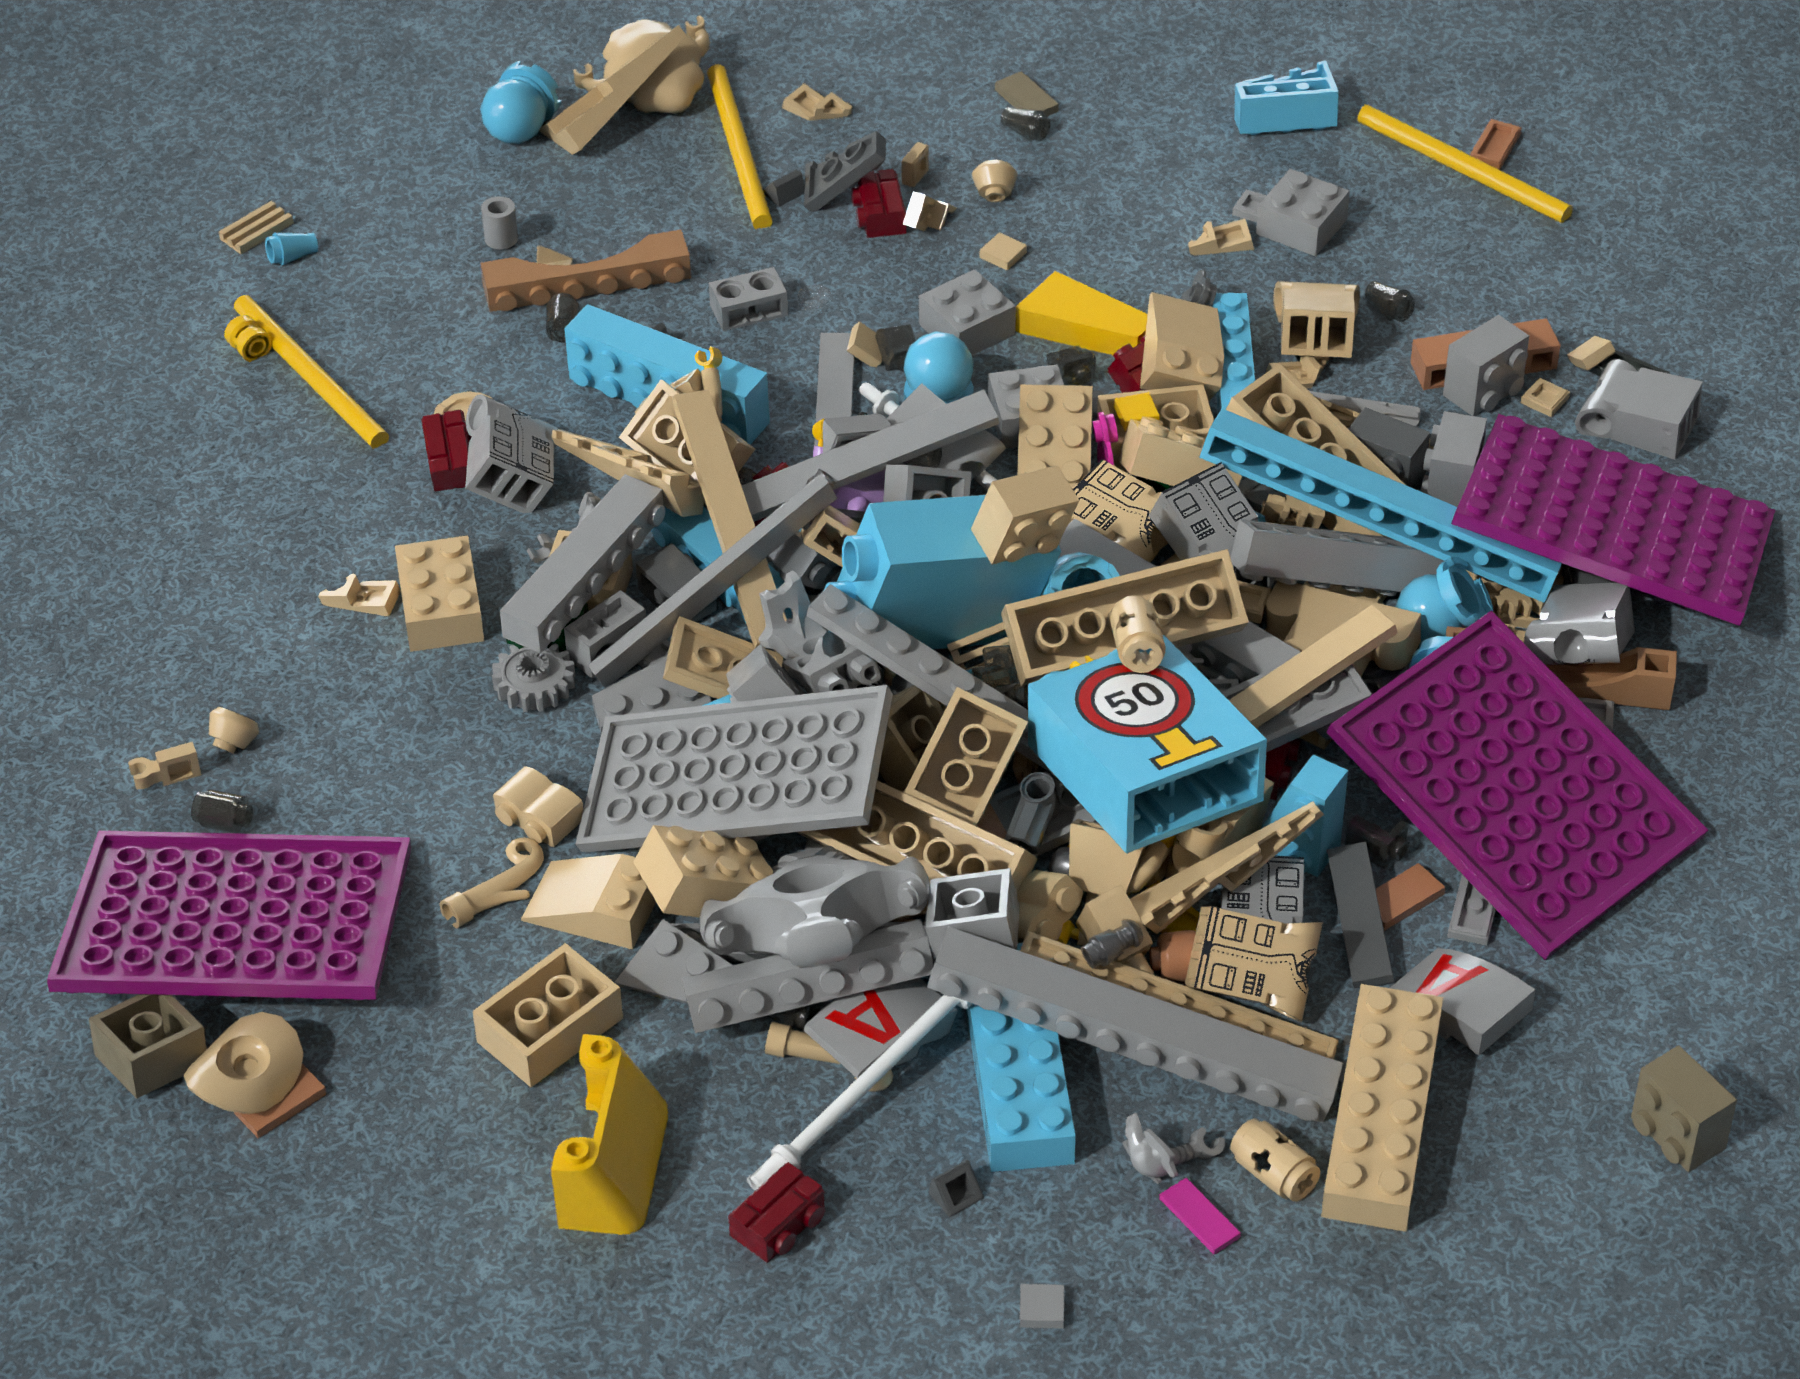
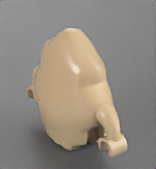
M702 16L697 17V26L690 25L688 21L685 22L687 36L626 102L633 103L637 110L643 112L679 113L691 105L694 95L702 88L705 76L699 67V63L709 50L710 45L709 34L705 30V21ZM642 19L615 30L610 34L609 42L602 53L603 57L607 60L604 66V79L595 80L592 66L585 64V74L578 73L576 69L573 70L575 85L578 88L590 91L672 29L667 23Z

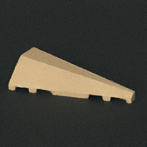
M679 25L632 61L626 63L571 106L564 109L562 113L550 122L544 124L539 131L572 155L579 152L687 35Z
M560 429L552 431L554 444L613 478L620 480L626 474L662 489L663 506L678 515L686 517L702 514L705 499L700 484L689 481L690 474L649 463V454Z
M1312 801L1130 898L1143 924L1158 934L1219 883L1229 891H1234L1322 817L1324 813Z

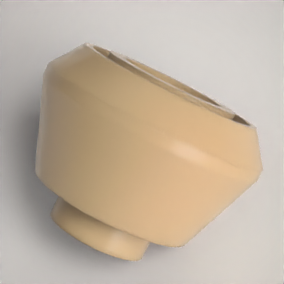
M1001 160L982 162L972 173V179L980 196L989 202H1001L1005 197H1008L1013 190L1018 176L1017 171L1010 163Z
M217 707L210 712L209 736L215 738L213 746L234 754L236 747L244 750L259 734L258 723L241 714L222 707Z

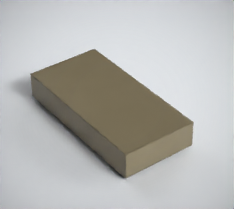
M1022 71L995 82V91L1031 123L1059 112V104Z

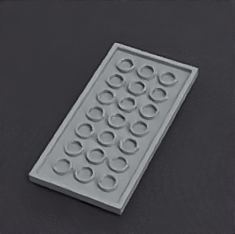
M887 685L607 716L605 717L575 845L581 852L642 847L653 825L679 826L687 830L701 832L709 830L728 839L869 825L893 693Z

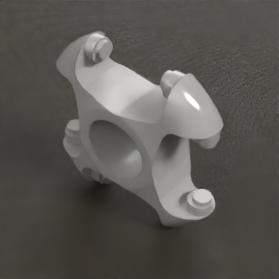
M832 846L800 851L782 856L778 864L772 868L774 874L753 883L734 899L728 901L710 899L705 901L700 911L699 928L705 944L711 952L718 955H729L733 952L744 950L764 951L778 954L783 959L790 960L793 965L800 968L827 965L846 959L852 953V947L885 923L901 916L920 913L928 902L930 892L929 878L923 865L915 857H907L896 865L883 866L870 861L851 860L845 853L838 852Z

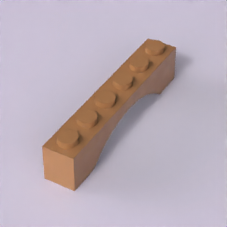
M682 230L647 235L639 243L619 254L589 263L547 265L515 257L480 263L483 288L490 312L499 310L510 311L517 307L529 305L541 306L548 302L565 299L576 300L582 296L600 293L611 294L618 290L630 288L643 289L649 285L666 282L678 283L681 280L691 278L690 255Z
M1447 626L1446 636L1454 637L1466 628ZM1637 647L1620 655V663L1546 666L1576 697L1614 701V704L1670 710L1676 679L1677 651Z

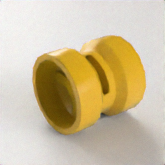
M249 315L235 317L225 329L224 337L233 348L237 349L238 353L248 362L268 354L272 347L270 335L262 328H259L258 323Z

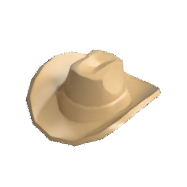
M259 1012L241 1017L228 1027L189 1066L184 1074L188 1089L205 1102L226 1111L244 1114L267 1111L282 1101L293 1088L301 1072L304 1052L297 1031L282 1016Z

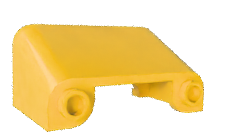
M583 1034L579 1058L586 1074L588 1093L585 1105L586 1110H595L599 1115L593 1138H569L559 1144L555 1151L551 1175L558 1228L619 1235L631 1234L643 1227L647 1218L668 1121V1107L662 1095L618 1042L606 1036Z

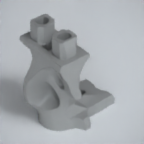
M792 570L786 573L785 582L778 589L765 590L759 593L766 626L758 640L763 647L774 649L786 659L783 661L784 668L791 678L798 680L808 694L854 689L861 684L869 686L880 680L881 671L876 660L831 631L827 632L823 626L806 616L808 606L811 603L801 578L796 572ZM786 608H791L792 618L787 619L785 622L783 612Z

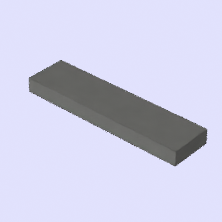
M1366 842L1327 849L1353 987L1360 988L1361 984L1376 986L1392 983L1394 978Z

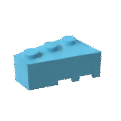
M1318 62L1317 69L1301 72L1299 67L1290 69L1289 76L1274 79V76L1271 74L1235 83L1234 119L1239 133L1258 135L1262 132L1272 131L1288 133L1297 129L1312 128L1314 130H1323L1326 127L1337 126L1339 91L1327 62Z
M1311 756L1291 782L1262 828L1312 801L1315 802L1324 815L1275 856L1304 857V873L1307 872L1316 877L1320 875L1329 863L1327 849L1340 847L1348 778L1347 769L1318 756Z

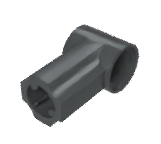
M1044 772L1031 773L1021 782L1020 792L1022 796L1004 839L1024 848L1031 854H1038L1050 821L1057 817L1061 808L1054 780L1049 774ZM1042 795L1045 796V797H1043V798L1036 799V798L1039 797V796H1042Z

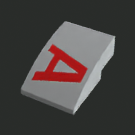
M1437 948L1390 987V989L1443 997L1438 1034L1446 1040L1452 1035L1477 1055L1484 1052L1532 1011L1536 990L1518 977L1488 961L1467 953Z
M916 978L839 997L806 1023L804 1032L858 1078L942 996L935 990L927 988L928 984L921 978ZM954 1007L896 1065L908 1062L916 1057L921 1045L941 1039L950 1033L958 1010Z

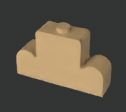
M1277 581L1266 602V625L1268 633L1295 649L1303 651L1373 604L1396 624L1398 633L1352 664L1361 677L1371 660L1375 661L1378 667L1391 671L1402 669L1408 665L1413 653L1421 642V613L1298 583L1291 585Z

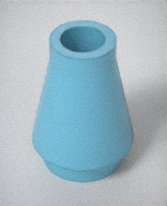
M274 232L271 237H266L265 249L269 262L271 264L280 263L282 266L308 254L318 252V242L314 233Z

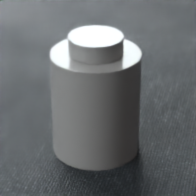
M502 196L485 200L481 205L485 243L494 249L512 247L518 241L514 202Z

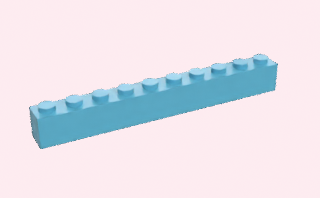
M1223 408L1210 426L1199 458L1214 464L1222 462L1224 467L1230 471L1446 561L1451 557H1460L1469 564L1464 568L1465 570L1543 603L1547 599L1562 564L1455 526L1451 523L1457 509L1456 506Z

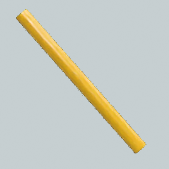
M719 64L712 65L707 70L708 80L753 227L755 229L771 227L772 218L726 69Z
M1364 105L1359 111L1357 117L1359 123L1560 223L1566 221L1572 214L1573 207L1370 105Z
M242 295L235 301V311L239 315H249L258 323L259 328H262L270 335L272 348L373 449L388 442V433L249 295Z

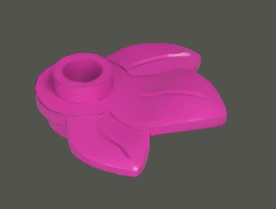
M1104 412L1097 413V420L1092 421L1095 442H1098L1097 461L1099 463L1103 459L1114 465L1110 443L1118 442L1115 418L1113 413L1104 415Z

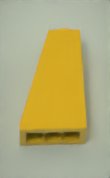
M1054 271L1016 306L1015 331L1033 337L1113 355L1126 344L1130 343L1133 348L1141 344L1139 340L1146 335L1148 314Z

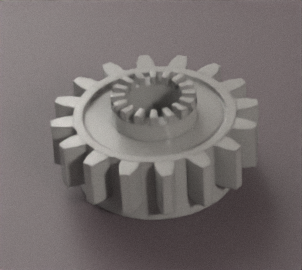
M556 643L549 648L546 647L541 654L526 647L519 649L511 645L510 654L500 653L498 655L499 663H493L492 665L493 689L497 691L500 701L508 700V705L511 709L517 706L523 708V712H528L529 709H538L541 712L546 707L558 706V701L561 698L568 699L569 689L575 688L574 661H570L568 651L559 653V646Z

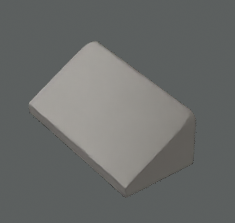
M882 414L826 418L823 422V453L892 425Z

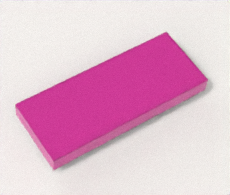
M1184 1178L1160 1194L1159 1199L1213 1255L1240 1239L1241 1233L1187 1178Z

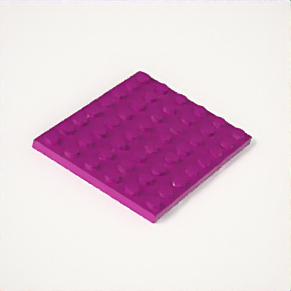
M1498 414L1451 524L1740 626L1746 612L1775 510L1769 508L1763 502L1757 500L1748 501L1734 496L1726 489L1711 488L1699 484L1689 476H1676L1663 471L1657 465L1642 464L1628 459L1622 453L1615 451L1607 452L1596 448L1588 441L1573 440L1561 436L1550 428H1538L1525 423L1516 416Z
M1492 611L1331 723L1326 732L1544 960L1699 842L1708 832V829Z
M98 830L47 977L49 992H67L71 994L107 993L112 995L156 994L376 1000L410 858V837Z

